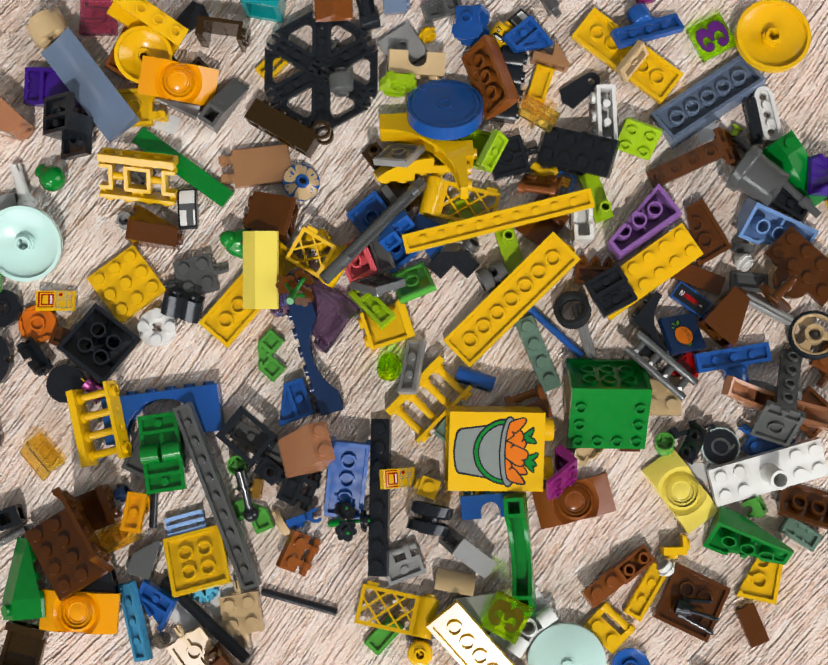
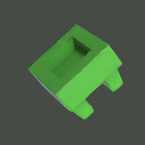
M761 495L751 497L742 503L743 507L750 506L753 511L748 512V518H759L765 516L768 512Z

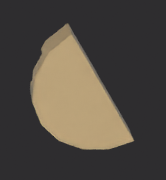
M277 506L272 509L271 513L274 515L275 522L282 534L288 538L291 528L287 527L286 519Z

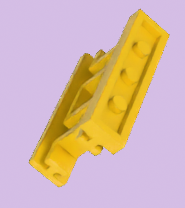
M102 147L97 153L98 166L108 168L109 181L103 180L99 184V188H101L99 197H105L108 200L123 199L126 202L140 201L144 204L157 203L163 206H172L177 202L178 189L168 188V175L175 176L178 172L177 155ZM115 163L124 164L123 172L115 171ZM153 168L162 169L161 177L153 176ZM131 171L146 172V185L131 184ZM116 179L124 180V188L115 187ZM153 184H161L162 192H154Z

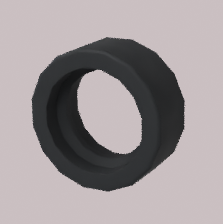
M567 291L556 299L553 312L557 321L563 327L578 329L589 321L591 306L587 297L582 293ZM580 301L584 307L583 313L576 319H565L561 313L562 307L567 302Z

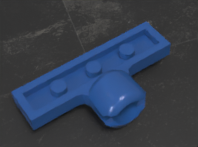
M638 3L632 6L626 14L631 25L613 29L610 35L617 48L622 49L633 46L638 40L648 42L681 33L685 27L677 13L654 18L645 4Z
M769 342L693 354L696 373L722 370L725 380L726 376L730 375L748 383V365L772 361Z

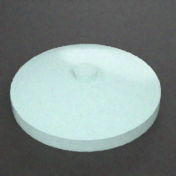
M15 205L1 210L0 273L9 279L20 282L35 281L49 274L59 263L63 251L62 235L55 221L44 211L29 205Z
M560 622L546 627L533 639L528 651L527 665H607V660L600 640L592 631L576 623Z

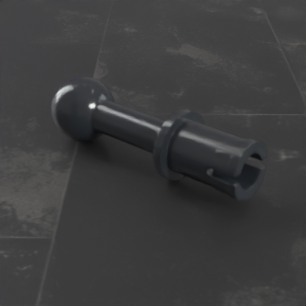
M240 467L234 470L238 485L236 489L242 492L246 508L243 513L244 519L248 522H254L259 517V511L253 507L249 492L252 484L249 483L245 467Z

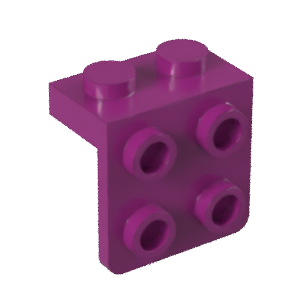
M561 444L555 448V468L558 472L546 482V498L549 501L553 498H558L562 494L563 489L567 486H572L577 480L578 459L570 449H565Z

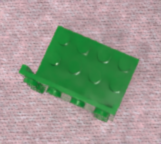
M566 358V369L571 388L567 448L645 449L653 390L647 371L633 359Z

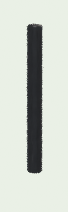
M169 576L161 581L160 585L172 594ZM188 594L176 597L178 598L177 602L241 663H245L249 659L250 654Z

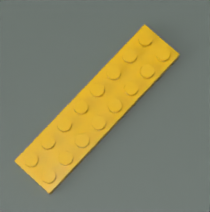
M552 232L443 341L470 368L581 259Z

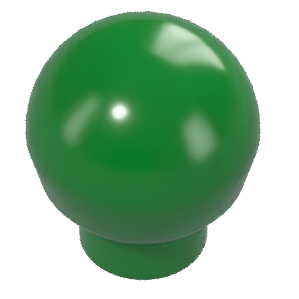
M40 164L35 170V175L39 178V183L45 190L55 192L64 187L66 175L60 167Z

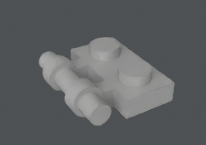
M406 541L401 543L399 547L389 548V576L386 577L389 586L426 573L420 554L411 555L410 551L417 548L415 541L409 543ZM405 553L406 559L395 562V556Z

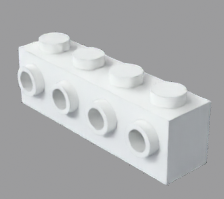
M596 85L593 92L590 93V103L594 104V111H591V122H594L595 129H592V135L618 140L616 85ZM619 148L616 154L614 164H616V162L619 159Z

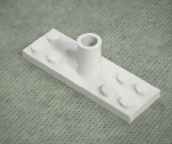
M819 437L706 468L714 503L717 507L771 491L783 490L789 486L828 475L822 442Z

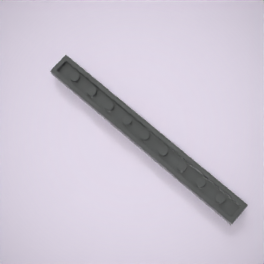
M193 402L173 408L174 415L241 589L245 591L258 587L262 584Z

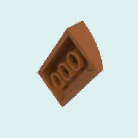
M484 34L461 58L472 87L482 96L484 118L489 120L509 109L520 98L496 38Z

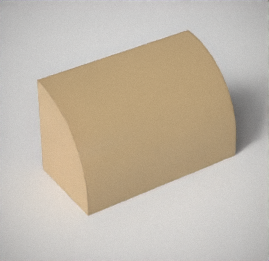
M437 567L434 589L473 596L476 574Z

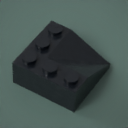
M95 303L56 348L103 385L102 382L108 381L142 339Z

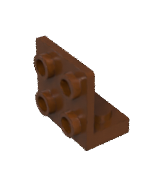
M538 195L534 202L544 200L545 198ZM563 215L515 227V230L539 246L552 232L557 235L570 217Z

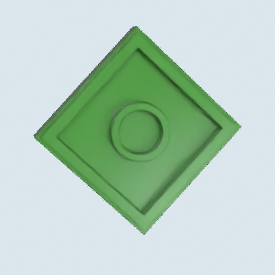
M424 261L390 274V276L405 279L406 286L399 288L396 292L401 304L437 290Z

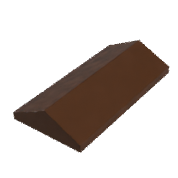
M803 484L792 485L778 491L776 498L778 515L828 530V492Z

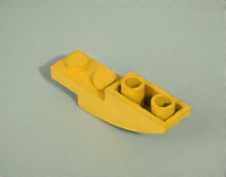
M423 153L407 168L381 166L373 171V176L379 183L383 184L390 183V181L408 183V181L415 180V173L424 176L427 173L445 175V173L451 172L440 160H434L435 158L430 153Z

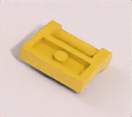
M606 600L582 626L592 631L601 644L613 654L626 638L635 631L636 627L624 620L610 607L611 604ZM602 614H608L624 630L619 634L601 617Z

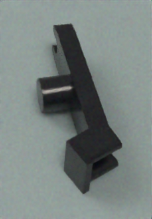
M752 97L750 103L748 98L744 99V106L747 116L746 121L750 131L751 145L762 143L763 131L755 97Z
M697 419L688 421L690 428L694 421L697 422ZM715 423L707 425L710 427V430L716 428ZM671 427L667 432L673 435L674 439H677L680 436L687 435L690 429L678 431L676 427Z

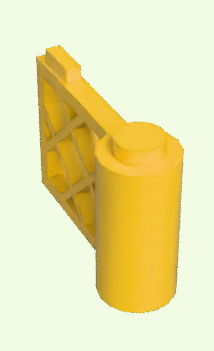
M308 225V227L303 226L285 259L310 272L323 284L335 287L345 269L329 284H326L319 274L348 246L345 244L341 246L331 242L318 234L319 230L311 225ZM304 232L312 236L314 243L303 244L302 236ZM326 244L331 249L328 253L320 255L318 245ZM315 246L317 256L307 258L305 248ZM302 249L304 258L297 260L291 254L294 250ZM318 259L320 263L318 271L312 269L308 261Z

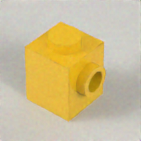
M422 475V478L418 477L414 486L417 489L416 494L435 500L441 481Z

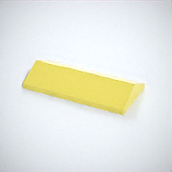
M243 231V308L279 309V292L275 286L279 282V231Z

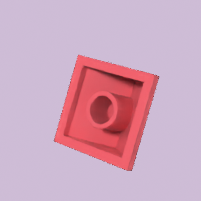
M368 247L346 267L345 272L349 282L378 274Z

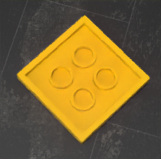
M131 245L87 278L114 317L122 324L167 290L134 245Z
M217 525L162 539L172 597L175 598L232 583L225 545Z

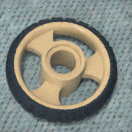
M807 311L798 315L789 327L788 340L790 346L803 358L810 360L828 357V348L817 353H812L810 348L820 345L823 340L828 341V332H825L821 325L813 324V318H818L828 323V314L821 311ZM799 324L805 327L804 342L800 344L797 343L795 338V330ZM817 332L819 338L813 339L809 336V333Z

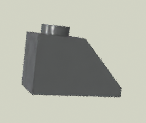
M159 539L129 556L126 562L127 574L147 580L152 579L162 551L163 540Z

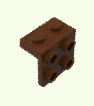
M108 484L98 486L92 491L75 497L84 507L83 511L94 531L121 521L119 507L115 504L113 490Z

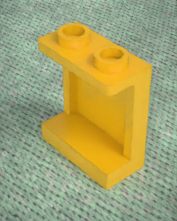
M398 300L396 303L387 305L396 315V318L383 330L366 313H359L361 318H357L360 329H365L366 336L363 337L366 348L370 347L371 351L415 337L405 303L401 304Z

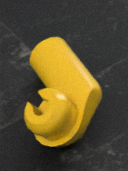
M537 162L530 166L534 173L541 176L558 175V169L554 166L542 168Z

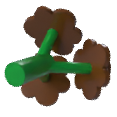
M297 269L294 275L299 280V283L294 279L293 275L288 277L286 275L280 276L279 282L275 286L278 288L279 294L289 293L286 299L287 304L292 305L295 302L296 305L307 307L309 302L314 301L315 297L312 294V288L303 285V283L307 285L315 283L310 272Z

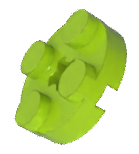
M388 71L379 81V91L383 90L384 95L390 97H405V93H411L417 88V80L413 73L401 74L395 71Z

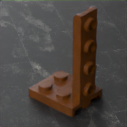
M719 126L713 129L715 134L714 140L647 171L646 173L653 189L658 183L661 186L666 185L723 158L725 164L736 167L741 157L729 130Z

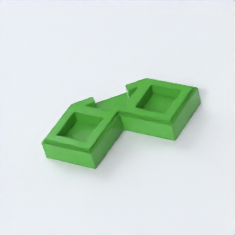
M270 328L257 342L259 370L272 382H275L285 371L286 367L273 355L285 341Z
M242 498L231 503L238 521L244 519L243 513L246 509ZM253 503V507L259 511L258 519L252 522L256 534L275 527L268 508Z

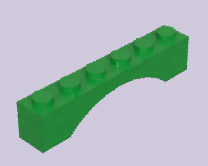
M526 492L506 493L503 498V505L511 550L513 608L518 607L522 609L524 616L534 615L537 605Z

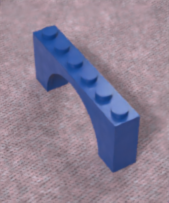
M205 381L201 386H195V383L184 384V388L176 389V386L164 387V391H157V388L146 389L145 393L138 394V391L126 392V396H120L129 442L131 428L138 414L148 405L160 400L172 399L184 404L192 401L203 431L206 433L220 431L225 425L220 384H215L214 381ZM106 398L101 399L102 409L108 408ZM104 416V429L112 427L110 416ZM114 435L105 436L106 445H116Z

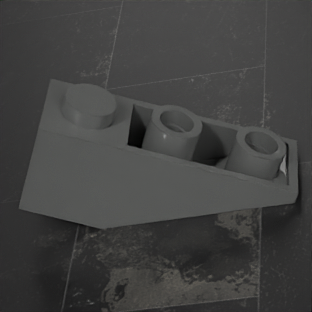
M233 78L207 103L199 114L198 119L203 125L217 134L249 88Z

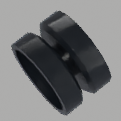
M412 500L410 510L412 513L421 515V517H408L406 528L427 535L448 537L450 526L440 522L439 519L451 520L454 509Z

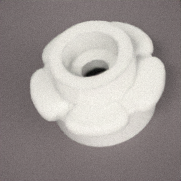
M668 558L662 559L656 567L659 575H672L675 571V562L670 561Z

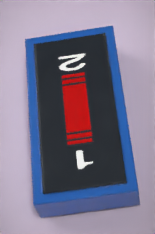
M682 281L678 282L669 295L671 299L691 313H694L699 319L702 318L712 304L711 301Z

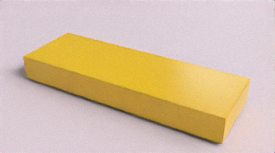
M656 562L647 567L623 609V612L640 622L666 576L659 575V571L656 569Z

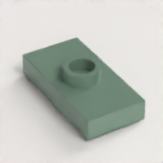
M785 517L777 530L810 552H814L823 535L801 521Z

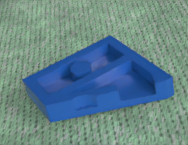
M532 15L528 16L502 38L513 53L548 48L554 43Z
M303 377L284 383L279 425L283 426L315 414Z
M145 579L138 591L141 605L145 607L149 617H154L159 625L157 629L161 632L165 629L178 598L172 597V594L151 580Z

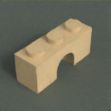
M389 49L387 51L386 72L413 73L416 80H420L421 77H428L430 81L439 80V78L445 76L446 53L426 52L423 65L414 66L408 59L409 50Z

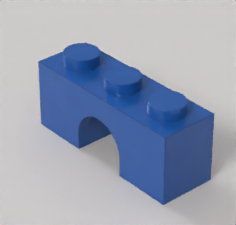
M475 491L463 492V496H459L461 519H482L481 509L488 502L496 503L499 507L500 516L505 517L503 498L506 493L518 491H502L498 493L483 491V494H475Z

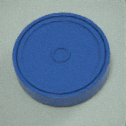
M449 79L433 80L421 84L408 96V123L417 133L435 140L463 138L477 130L482 123V96L475 88L464 82Z

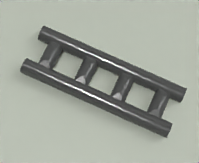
M641 330L638 331L635 335L639 339L638 343L633 349L627 345L623 351L681 401L684 400L686 394L682 390L689 382L693 386L696 385L698 379ZM645 345L654 352L648 361L639 355ZM659 358H662L669 364L662 374L653 367ZM674 370L683 376L676 386L668 380V377Z

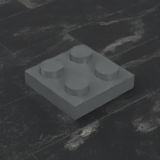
M375 274L350 281L351 289L357 290L361 294L370 293L373 297L383 296L385 292H397L399 288L406 286L404 278L386 274Z

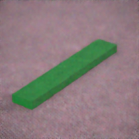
M144 127L133 139L132 143L144 152L177 155L178 172L176 175L220 207L224 208L234 195L233 191Z

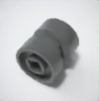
M500 259L490 263L489 268L483 267L475 272L479 283L486 293L494 290L497 284H500L509 276Z

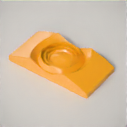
M143 55L137 94L206 106L216 95L219 70Z
M42 589L45 602V618H40L39 620L40 630L86 634H118L121 593L78 591L67 599L60 601L54 589Z

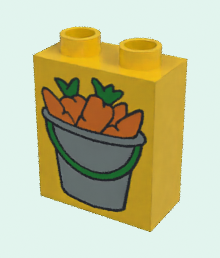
M446 405L444 483L447 490L543 492V480H548L553 475L552 457L544 456L545 441H553L554 439L553 418L546 417V413L540 407Z

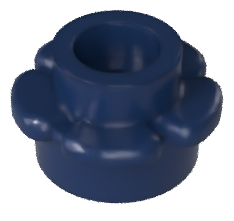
M126 484L116 485L114 496L117 500L121 502L126 501L127 492H130Z

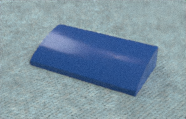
M374 190L346 215L358 231L362 233L389 205L381 194ZM404 242L400 243L391 250L396 269L390 270V272L393 274L422 251L406 254Z

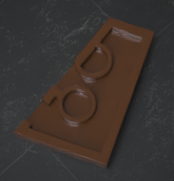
M703 199L685 208L690 234L703 252V255L696 259L698 267L732 248Z

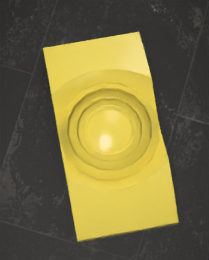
M675 450L668 456L661 455L641 470L687 534L703 524L718 511L709 494L699 484L688 465Z

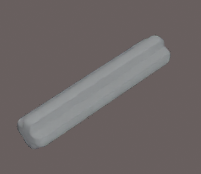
M747 292L751 307L786 326L791 325L794 320L793 316Z
M581 303L572 306L575 319L583 313V305ZM586 323L583 327L578 328L585 358L591 359L596 357L589 327Z

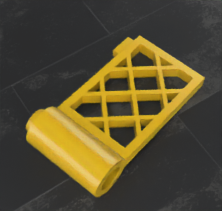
M432 173L431 176H427V188L423 191L418 213L425 217L456 222L464 220L460 212L467 208L470 209L473 217L483 215L486 212L491 213L489 211L493 209V212H496L501 193H497L498 189L487 187L486 190L472 187V191L469 192H474L478 199L471 203L467 199H463L466 206L457 210L453 201L460 198V194L452 199L447 194L448 186L456 188L459 192L457 183L442 179V175ZM487 196L496 197L495 204L487 207L482 200ZM480 201L485 210L476 215L471 206ZM451 204L455 212L451 215L442 214L443 207Z
M368 581L367 584L362 586L354 623L431 640L432 633L426 627V624L436 617L439 600L433 594L425 593L424 596H418L381 588L379 583ZM366 589L374 590L378 596L369 604L365 599ZM387 594H392L397 602L387 608L382 598ZM407 598L415 599L414 608L406 612L401 602ZM380 600L385 610L375 615L370 606ZM399 604L404 614L394 619L389 610ZM369 608L374 617L368 621L359 620L361 612ZM413 611L412 617L410 618L408 614ZM388 612L393 621L386 626L381 625L378 617ZM407 616L410 621L409 631L400 629L397 621ZM395 623V625H396L397 628L390 627V626Z

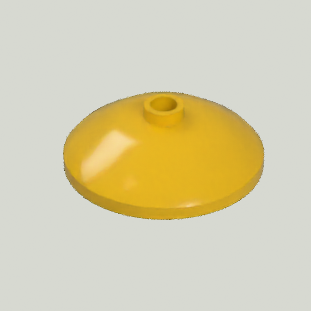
M135 26L126 30L118 38L114 48V59L119 71L128 80L138 84L142 64L140 55L142 53L147 54V56L172 60L173 57L169 41L148 26Z

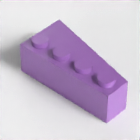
M658 183L643 203L611 237L606 248L615 260L619 262L678 221L682 212Z

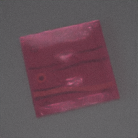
M80 0L79 34L81 36H118V21L107 14L113 1Z

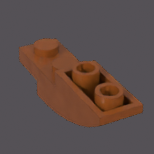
M643 544L598 575L581 593L589 605L595 608L656 560Z

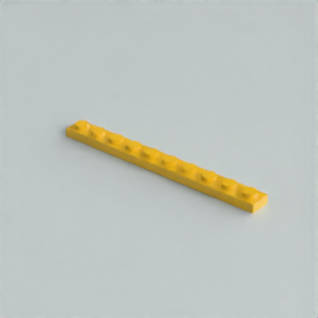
M591 188L403 234L402 238L406 254L595 208Z

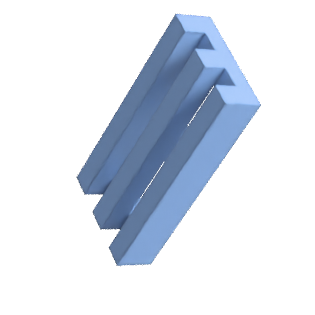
M203 509L164 519L168 538L207 527ZM200 514V518L173 525L170 523L173 520ZM200 521L202 523L200 526L172 532L174 528Z

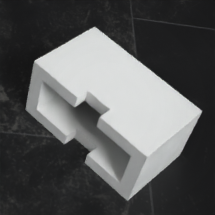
M593 208L571 213L572 244L591 243L594 240Z

